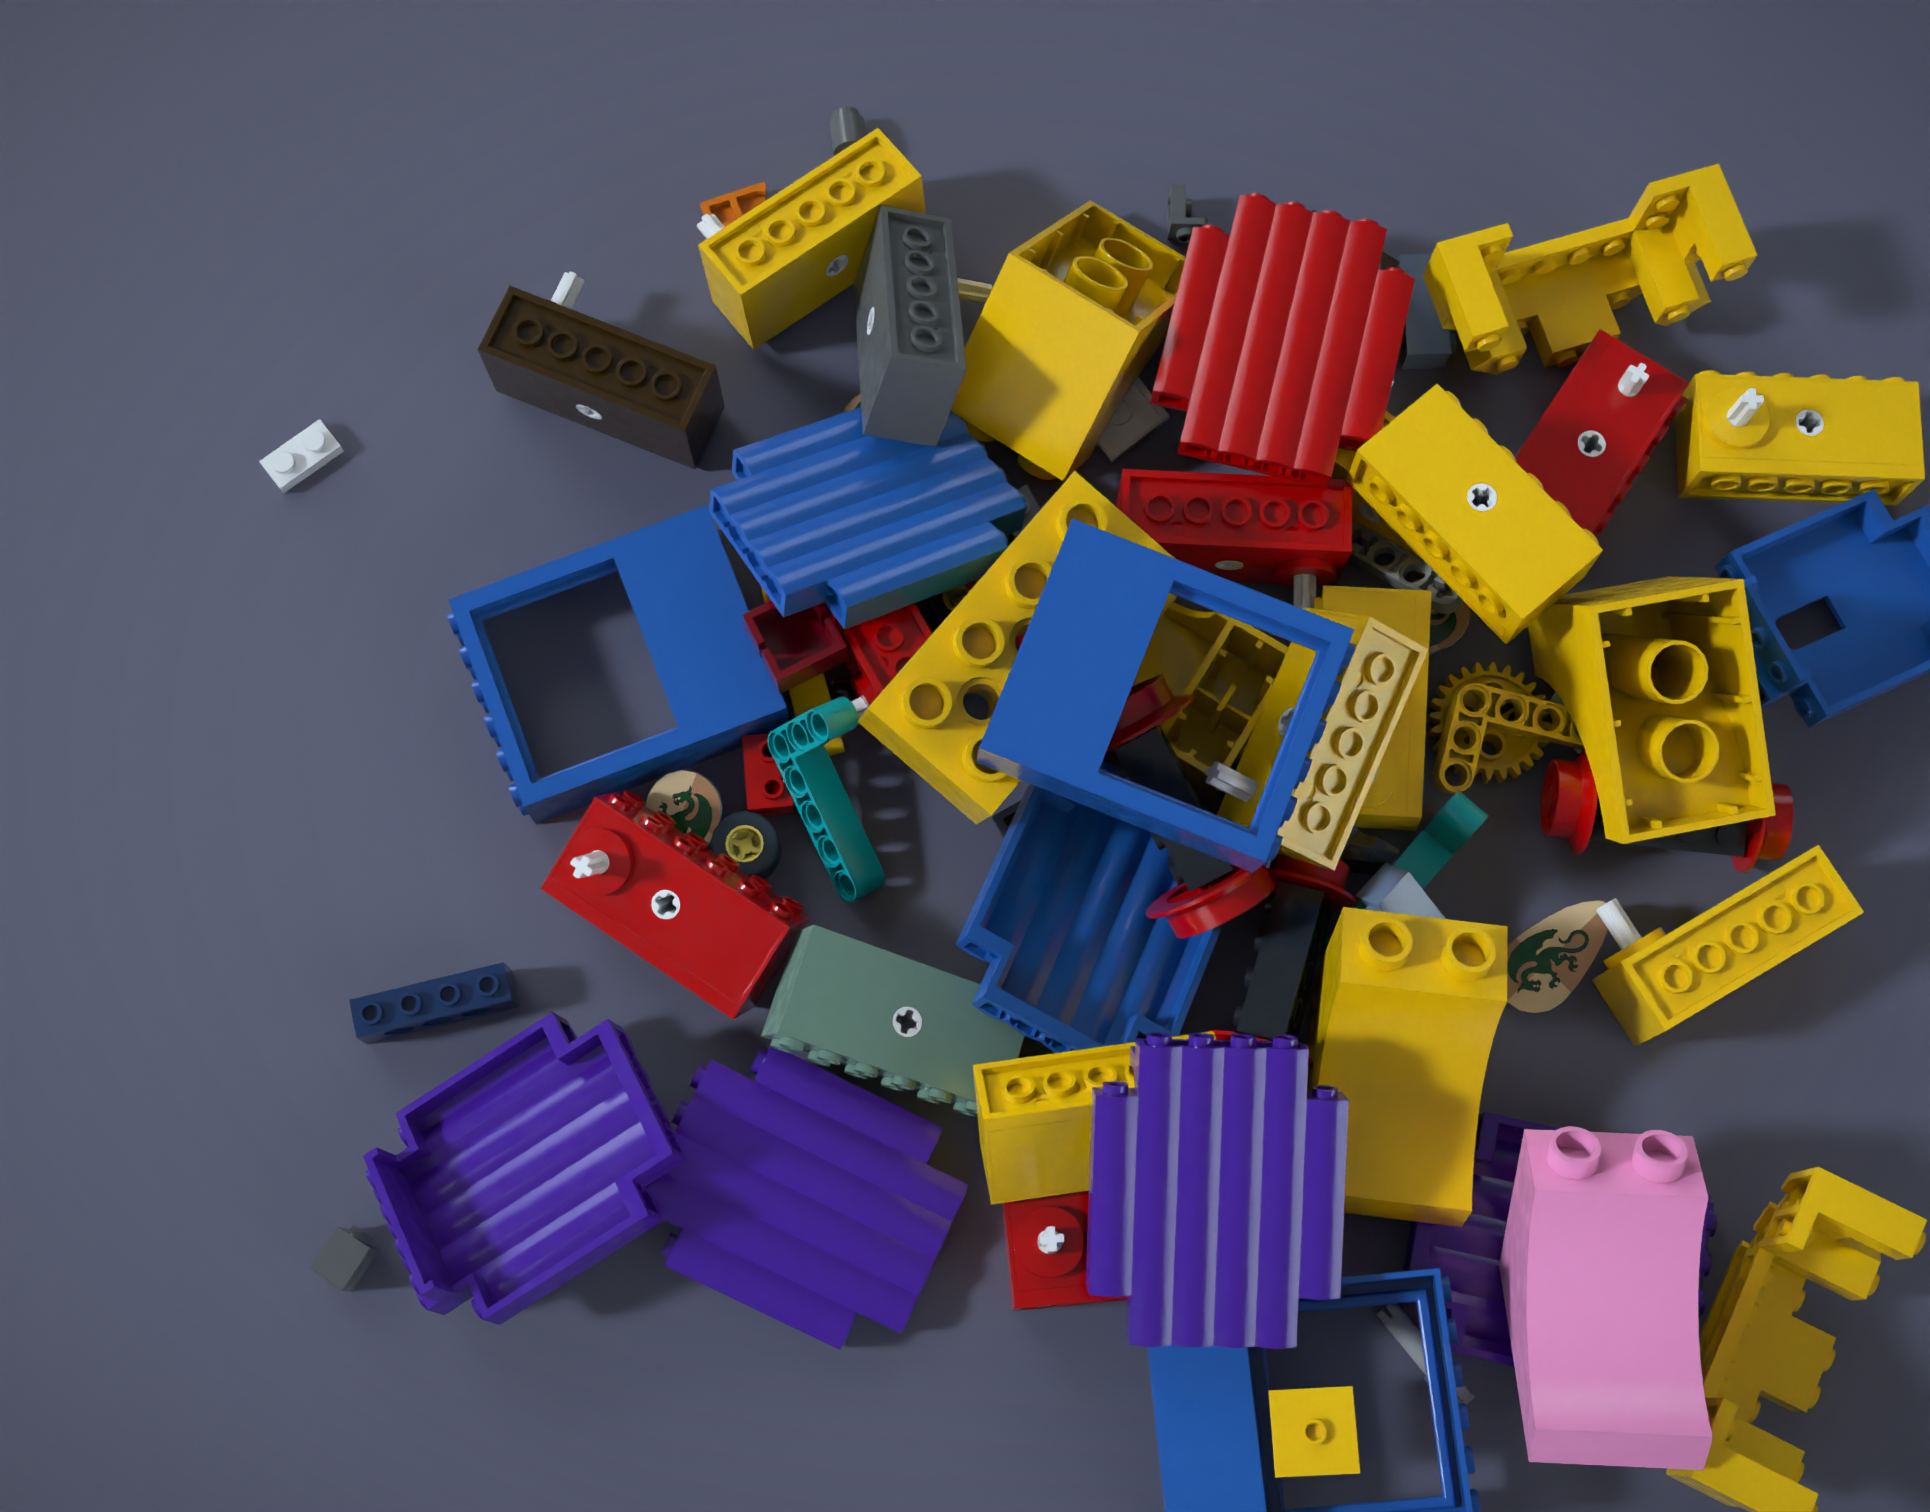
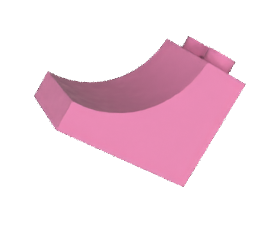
M1573 1126L1562 1127L1557 1130L1524 1129L1499 1269L1529 1462L1704 1470L1713 1435L1707 1412L1702 1378L1698 1289L1702 1232L1709 1197L1693 1136L1674 1135L1663 1130H1649L1642 1134L1590 1132Z

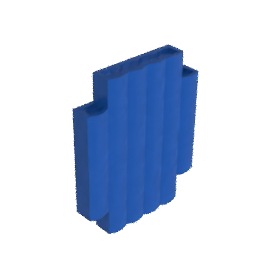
M861 407L733 450L731 473L736 478V481L710 489L709 513L783 618L825 602L844 629L980 579L1009 547V534L1022 530L1027 510L1024 495L1007 483L1004 470L987 458L984 445L968 434L964 420L951 410L938 443L934 447L863 435Z
M1102 761L1100 769L1119 776L1111 761ZM1030 784L1023 795L956 945L968 954L990 963L972 1005L984 1014L1007 1023L1019 1033L1041 1042L1055 1053L1136 1042V1038L1147 1039V1033L1151 1032L1169 1033L1172 1037L1179 1036L1223 924L1203 933L1180 939L1176 937L1167 918H1148L1146 915L1147 908L1163 894L1178 885L1168 867V857H1170L1166 848L1159 850L1150 832Z

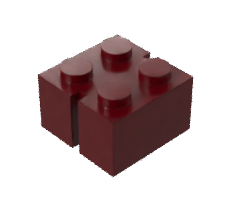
M772 601L742 614L745 630L760 658L763 657L764 666L779 694L848 661L847 645L832 617L828 618V610L824 603L784 618Z

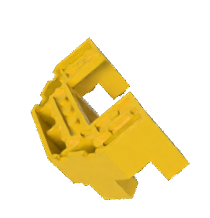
M1718 163L1649 183L1629 218L1505 253L1513 237L1508 223L1437 242L1424 271L1423 279L1442 328L1457 332L1471 370L1498 375L1519 364L1527 349L1523 335L1529 330L1544 368L1555 364L1558 367L1568 366L1583 355L1599 329L1618 339L1621 332L1612 310L1627 305L1633 298L1643 293L1655 324L1668 326L1687 318L1691 312L1711 302L1696 266L1697 261L1702 259L1711 282L1723 278L1726 281H1733L1747 274L1748 268L1758 255Z
M1814 1167L1789 1174L1781 1187V1190L1786 1192L1778 1205L1771 1201L1753 1224V1230L1758 1232L1751 1243L1742 1240L1732 1255L1700 1333L1703 1386L1713 1435L1704 1470H1666V1475L1727 1506L1743 1508L1748 1512H1818V1506L1815 1503L1819 1494L1798 1484L1804 1472L1805 1465L1801 1461L1805 1451L1750 1424L1755 1420L1760 1410L1761 1403L1757 1400L1759 1396L1791 1412L1807 1413L1808 1408H1813L1820 1396L1821 1388L1818 1386L1823 1371H1827L1834 1361L1836 1351L1833 1349L1836 1337L1791 1316L1803 1304L1806 1292L1802 1288L1806 1279L1851 1301L1866 1300L1867 1296H1871L1875 1292L1880 1281V1275L1877 1274L1881 1263V1253L1895 1260L1913 1258V1255H1917L1921 1251L1926 1240V1233L1923 1230L1927 1219L1823 1168Z

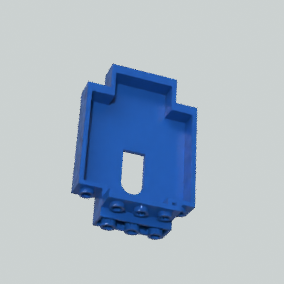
M1875 489L1735 549L1714 566L1719 578L1744 579L1761 708L1790 696L1794 702L1796 712L1804 719L1808 728H1811L1930 672L1929 505L1893 520ZM1824 598L1842 630L1802 648L1790 649L1775 625L1776 620Z

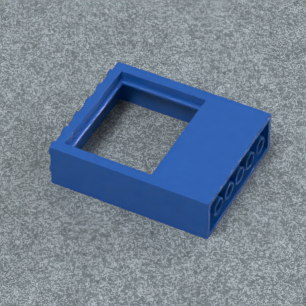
M707 505L448 599L453 612L448 613L447 618L454 635H457L461 646H463L459 648L466 669L470 670L475 680L471 682L478 702L482 703L486 714L489 713V715L483 716L491 738L494 737L498 748L502 747V749L496 751L498 760L504 773H507L509 780L515 783L509 785L511 796L516 807L520 808L522 815L526 816L529 814L535 824L589 805L595 796L618 791L623 792L624 790L663 777L668 773L679 771L743 746L742 736L769 734L774 729L790 721L782 694H779L764 666L763 657L760 658L745 630L742 614L749 612ZM619 571L678 727L539 778L482 621Z
M1072 518L979 746L976 762L1254 873L1262 865L1267 866L1270 859L1274 860L1278 853L1283 837L1277 835L1279 827L1283 826L1285 820L1289 821L1298 798L1291 796L1293 789H1297L1300 782H1304L1310 769L1312 759L1306 757L1307 752L1312 750L1314 744L1319 743L1327 721L1321 719L1322 713H1326L1329 705L1332 706L1341 687V682L1335 680L1336 676H1340L1343 668L1348 667L1355 651L1356 644L1350 642L1354 629ZM1169 593L1317 651L1249 828L1100 769Z
M1440 1268L1342 1277L1339 1299L1314 1300L1299 1298L1298 1313L1417 1301L1442 1496L1285 1509L1282 1477L1275 1478L1268 1390H1271L1266 1348L1256 1346L1246 1348L1218 1346L1191 1348L1170 1345L1147 1347L1165 1512H1481L1478 1491L1470 1489L1468 1474H1475L1473 1450L1470 1446H1464L1462 1435L1463 1430H1470L1467 1406L1464 1403L1458 1404L1456 1387H1464L1460 1361H1452L1450 1347L1452 1344H1458L1455 1319H1447L1445 1303L1452 1302L1449 1276L1441 1277Z

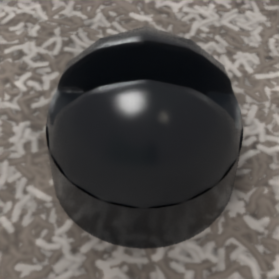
M837 677L829 684L828 691L831 700L838 697H846L850 701L857 699L853 688L852 692L834 690V687L852 688L849 677Z

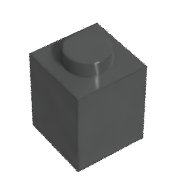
M354 1225L350 1230L337 1227L309 1269L341 1290L352 1292L379 1250L370 1245L373 1237Z

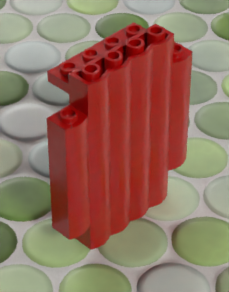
M1259 193L1240 195L1230 235L1214 225L1193 227L1150 402L1151 404L1187 412L1177 454L1326 489L1332 477L1338 448L1356 452L1357 449L1382 430L1415 282L1414 277L1407 275L1400 268L1390 267L1385 270H1378L1387 233L1386 228L1379 226L1372 219L1364 218L1358 221H1350L1333 210L1312 212L1298 202L1276 204L1265 195Z

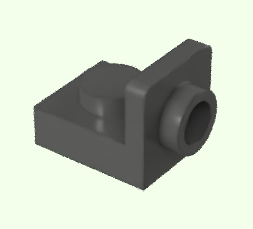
M1171 184L1167 199V240H1177L1180 243L1189 244L1193 227L1207 225V219L1191 218L1192 200L1185 198V185Z

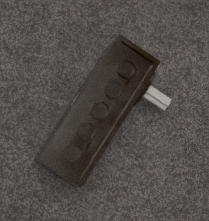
M574 272L564 273L551 301L509 285L477 349L497 392L696 470L725 408L716 365L572 310L585 283L584 279L577 277V274Z

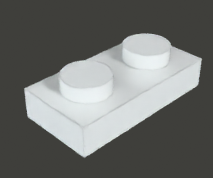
M319 419L259 462L280 490L285 493L344 452V450Z

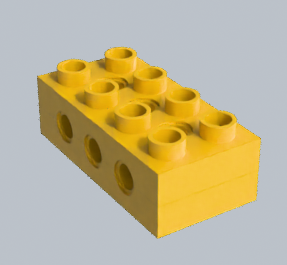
M1076 471L1070 475L857 721L976 825L990 817L1021 781L977 763L979 746L1018 653L1015 646V637L1025 635L1072 518L1174 558ZM1170 593L1168 594L1161 615L1167 610V608L1172 604V602L1177 598V596L1172 595ZM974 693L985 698L989 707L987 719L978 720L966 712L963 705L964 695Z

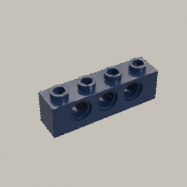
M504 962L349 999L356 1038L366 1044L519 1007L513 973Z

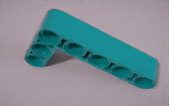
M838 697L774 729L768 734L767 740L774 761L837 893L844 901L851 903L883 887L885 874L824 746L852 731L858 725V714L853 703L846 697Z
M1458 790L1393 865L1409 871L1421 888L1424 889L1489 815ZM1360 902L1356 906L1357 909H1365ZM1332 934L1324 942L1323 946H1325L1326 948L1329 944Z

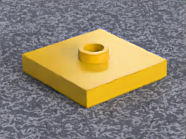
M1353 1386L1268 1390L1275 1478L1360 1474Z

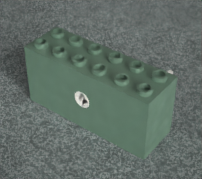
M813 924L795 932L761 1037L772 1040L770 1047L791 1054H793V1051L809 1053L807 1059L824 1066H830L831 1063L845 1065L844 1072L862 1079H867V1076L882 1078L881 1085L901 1092L904 1089L917 1090V1098L935 1104H940V1101L945 1103L952 1102L954 1103V1111L975 1117L977 1106L973 1065L1017 1059L1025 1035L1014 1030L1007 1023L984 1014L972 1005L980 987L979 983Z

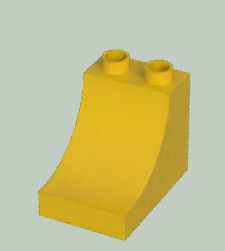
M1091 200L1009 252L964 348L966 372L951 411L964 420L968 434L976 440L990 442L996 439L1019 454L1017 457L1019 465L1029 474L1040 479L1052 480L1057 477L1064 481L1090 458L1124 397L1156 350L1166 339L1186 257Z
M1666 576L1565 594L1528 626L1535 676L1547 682L1558 694L1567 708L1585 748L1599 797L1606 839L1626 844L1776 815L1744 579Z
M1343 907L1311 989L1308 1049L1309 1058L1314 1063L1313 1067L1308 1069L1307 1091H1312L1313 1086L1316 1085L1334 1086L1338 1088V1092H1342L1349 1100L1344 1213L1462 1227L1471 1214L1474 1153L1482 1088L1493 1038L1507 1003L1508 926Z

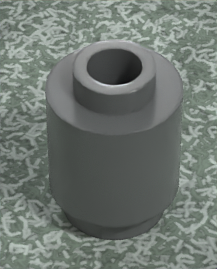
M842 107L832 113L829 128L835 156L866 136L864 118L854 107Z

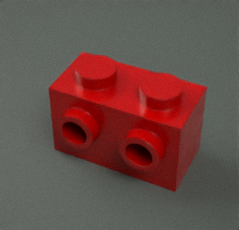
M768 734L742 736L748 811L759 813L764 817L796 814L795 803L768 747Z

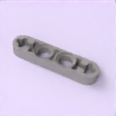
M1352 524V541L1355 542L1360 538L1362 546L1358 543L1352 544V552L1348 561L1396 589L1432 591L1431 609L1436 612L1449 614L1460 608L1463 600L1422 558L1364 525ZM1382 553H1389L1395 557L1394 561L1386 566H1380L1374 562L1375 558ZM1413 570H1418L1425 574L1424 579L1418 583H1409L1404 577ZM1449 590L1452 591V597L1445 595L1442 599L1439 598L1438 591L1444 594Z

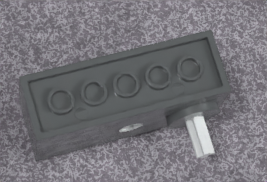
M883 205L879 207L854 281L863 435L936 447L966 372L960 300L985 304L992 290V285L957 278L952 220L949 218Z

